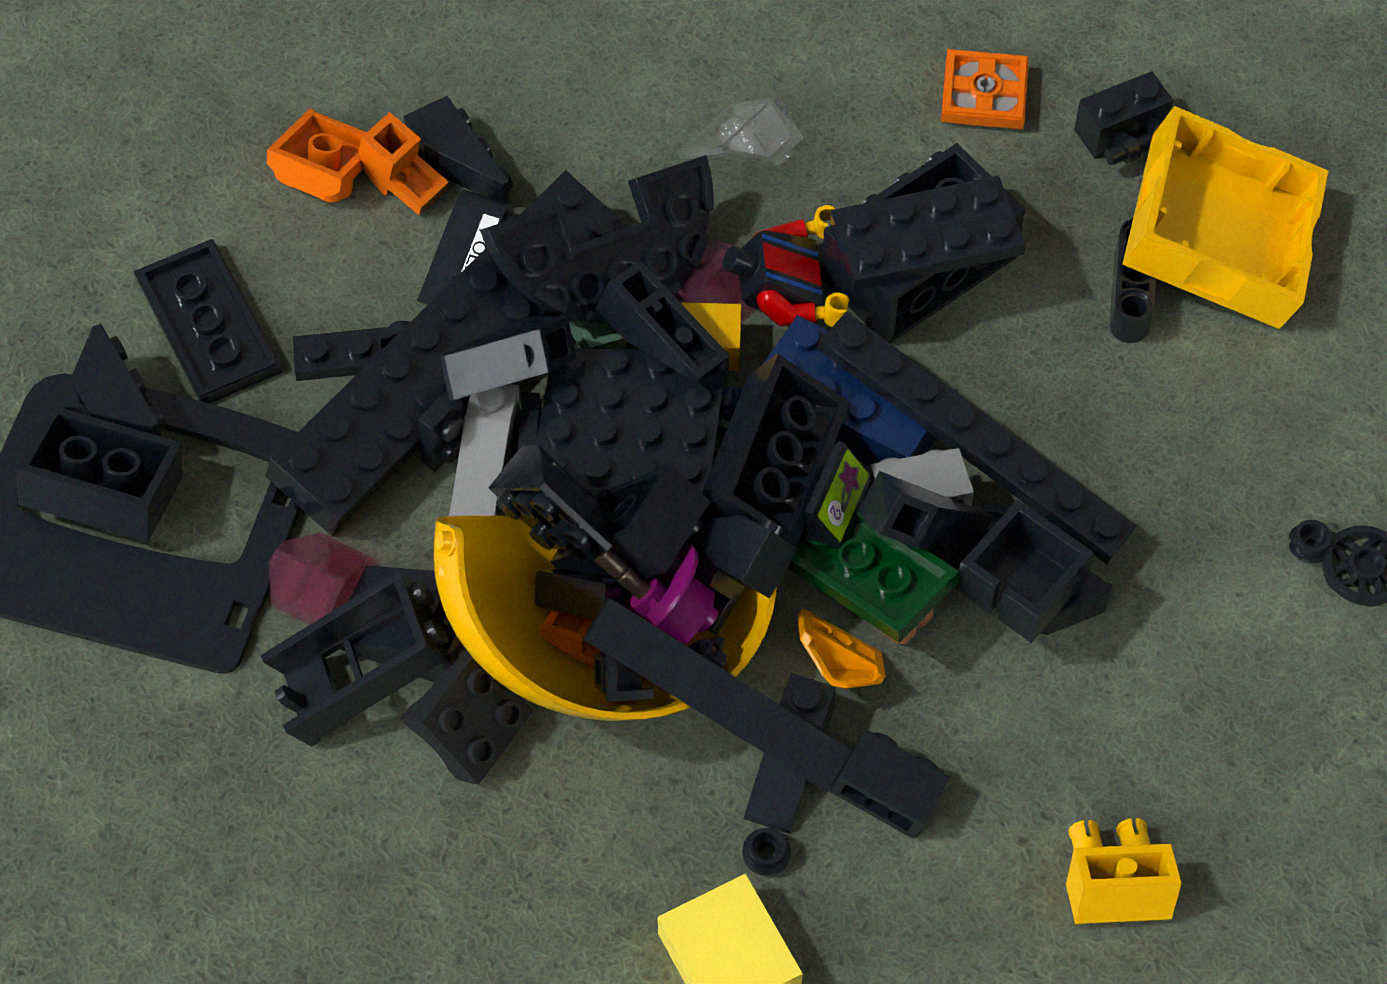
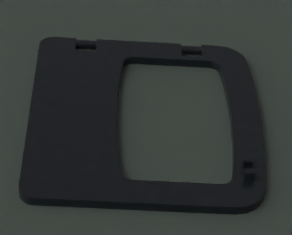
M56 374L45 377L36 383L26 395L0 453V617L214 673L226 674L234 671L242 662L256 620L263 608L296 523L300 507L292 500L288 507L275 504L280 489L270 482L244 551L236 562L230 564L191 559L118 543L67 528L22 511L19 508L20 505H18L16 468L52 406L85 414L78 403L70 379L71 374ZM146 388L147 393L142 394L147 404L156 402L166 422V426L161 429L210 441L247 453L267 462H270V459L298 433L257 417L184 396ZM234 606L248 609L241 629L227 625Z

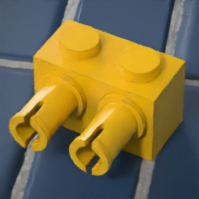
M1131 818L1123 820L1117 825L1116 833L1121 846L1103 847L1100 827L1095 821L1088 820L1090 832L1088 835L1084 820L1070 826L1068 831L1074 850L1066 887L1075 924L1172 919L1182 884L1171 844H1151L1147 832V823L1143 819L1136 818L1135 820L1137 832H1134Z

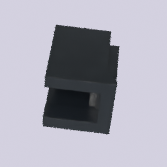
M602 651L594 653L595 687L606 696L607 702L654 699V689L642 685L639 674Z

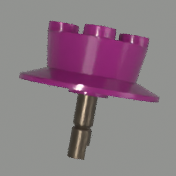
M684 543L679 551L681 559L672 571L663 576L658 574L643 579L631 567H627V564L612 550L603 551L594 561L613 578H617V581L631 593L621 605L682 644H687L697 632L707 630L717 619L718 610L713 607L715 599L713 589L693 577L698 565V552L691 544Z

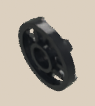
M1353 526L1335 534L1332 537L1328 550L1324 553V560L1322 561L1323 574L1329 587L1344 599L1359 605L1374 607L1387 603V592L1382 593V583L1387 584V574L1384 573L1385 569H1387V560L1385 559L1387 554V532L1372 526ZM1354 537L1370 538L1360 547L1357 543L1347 540ZM1378 541H1380V548H1379V550L1376 549V548H1374V547H1372V546H1374ZM1340 546L1351 551L1350 556L1346 555ZM1332 552L1342 562L1334 569L1331 562ZM1341 573H1348L1350 578L1339 580L1337 576ZM1355 582H1358V592L1349 588ZM1365 584H1371L1374 587V594L1368 593Z

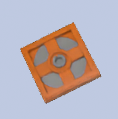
M947 49L941 122L1023 130L1029 56Z

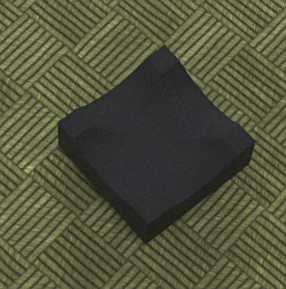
M456 646L449 655L451 663L444 666L436 682L418 701L408 708L401 717V720L435 750L445 763L447 770L456 779L480 784L534 711L521 696L506 688L472 658L465 647Z

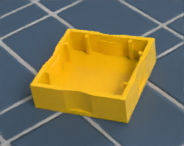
M1174 106L1152 136L1122 265L1280 329L1304 303L1313 257L1312 234L1321 214L1329 170L1274 147L1251 142L1229 128Z

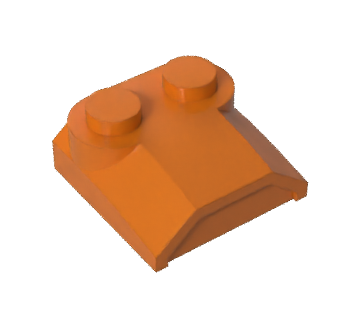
M310 108L267 149V164L274 171L276 179L281 183L311 194L326 202H338L351 195L353 179L363 169L361 159L359 158V146L361 137L367 132L317 113L314 109Z

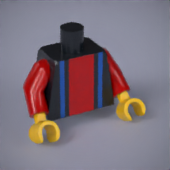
M824 205L819 207L812 221L804 223V219H799L758 231L742 248L732 246L724 255L723 269L726 272L739 275L741 299L743 302L766 314L778 326H790L798 315L815 324L818 323V320L824 319L828 326L833 327L846 311L848 312L846 309L848 308L849 298L842 293L829 295L824 306L817 242L808 237L810 234H815L818 238L824 239V229L829 223H824L823 221L830 220V212L835 210L833 206Z

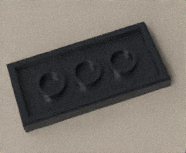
M213 239L133 271L151 310L199 401L206 403L215 402L282 373L281 365Z

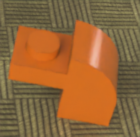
M389 112L361 137L359 158L365 173L382 194L387 196L392 192L420 216L447 190L449 182L418 156L421 138Z

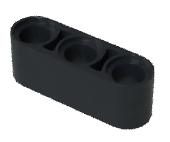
M1133 218L1126 220L1122 224L1115 249L1109 324L1113 336L1125 343L1139 342L1147 335L1155 306L1156 278L1122 265Z

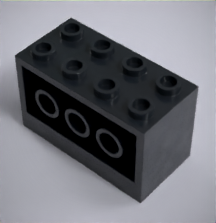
M956 143L944 152L938 151L934 153L924 165L911 173L906 172L900 175L890 187L878 195L872 194L868 196L861 204L992 176ZM1004 188L1022 232L1026 208ZM829 223L824 229L821 279L834 293L847 295L849 298L848 307L871 330L889 343H892L1015 260L1017 256L854 291L832 225Z

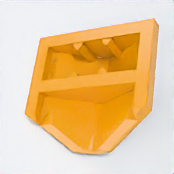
M804 608L798 613L800 640L822 676L831 686L848 689L882 683L886 674L880 650Z

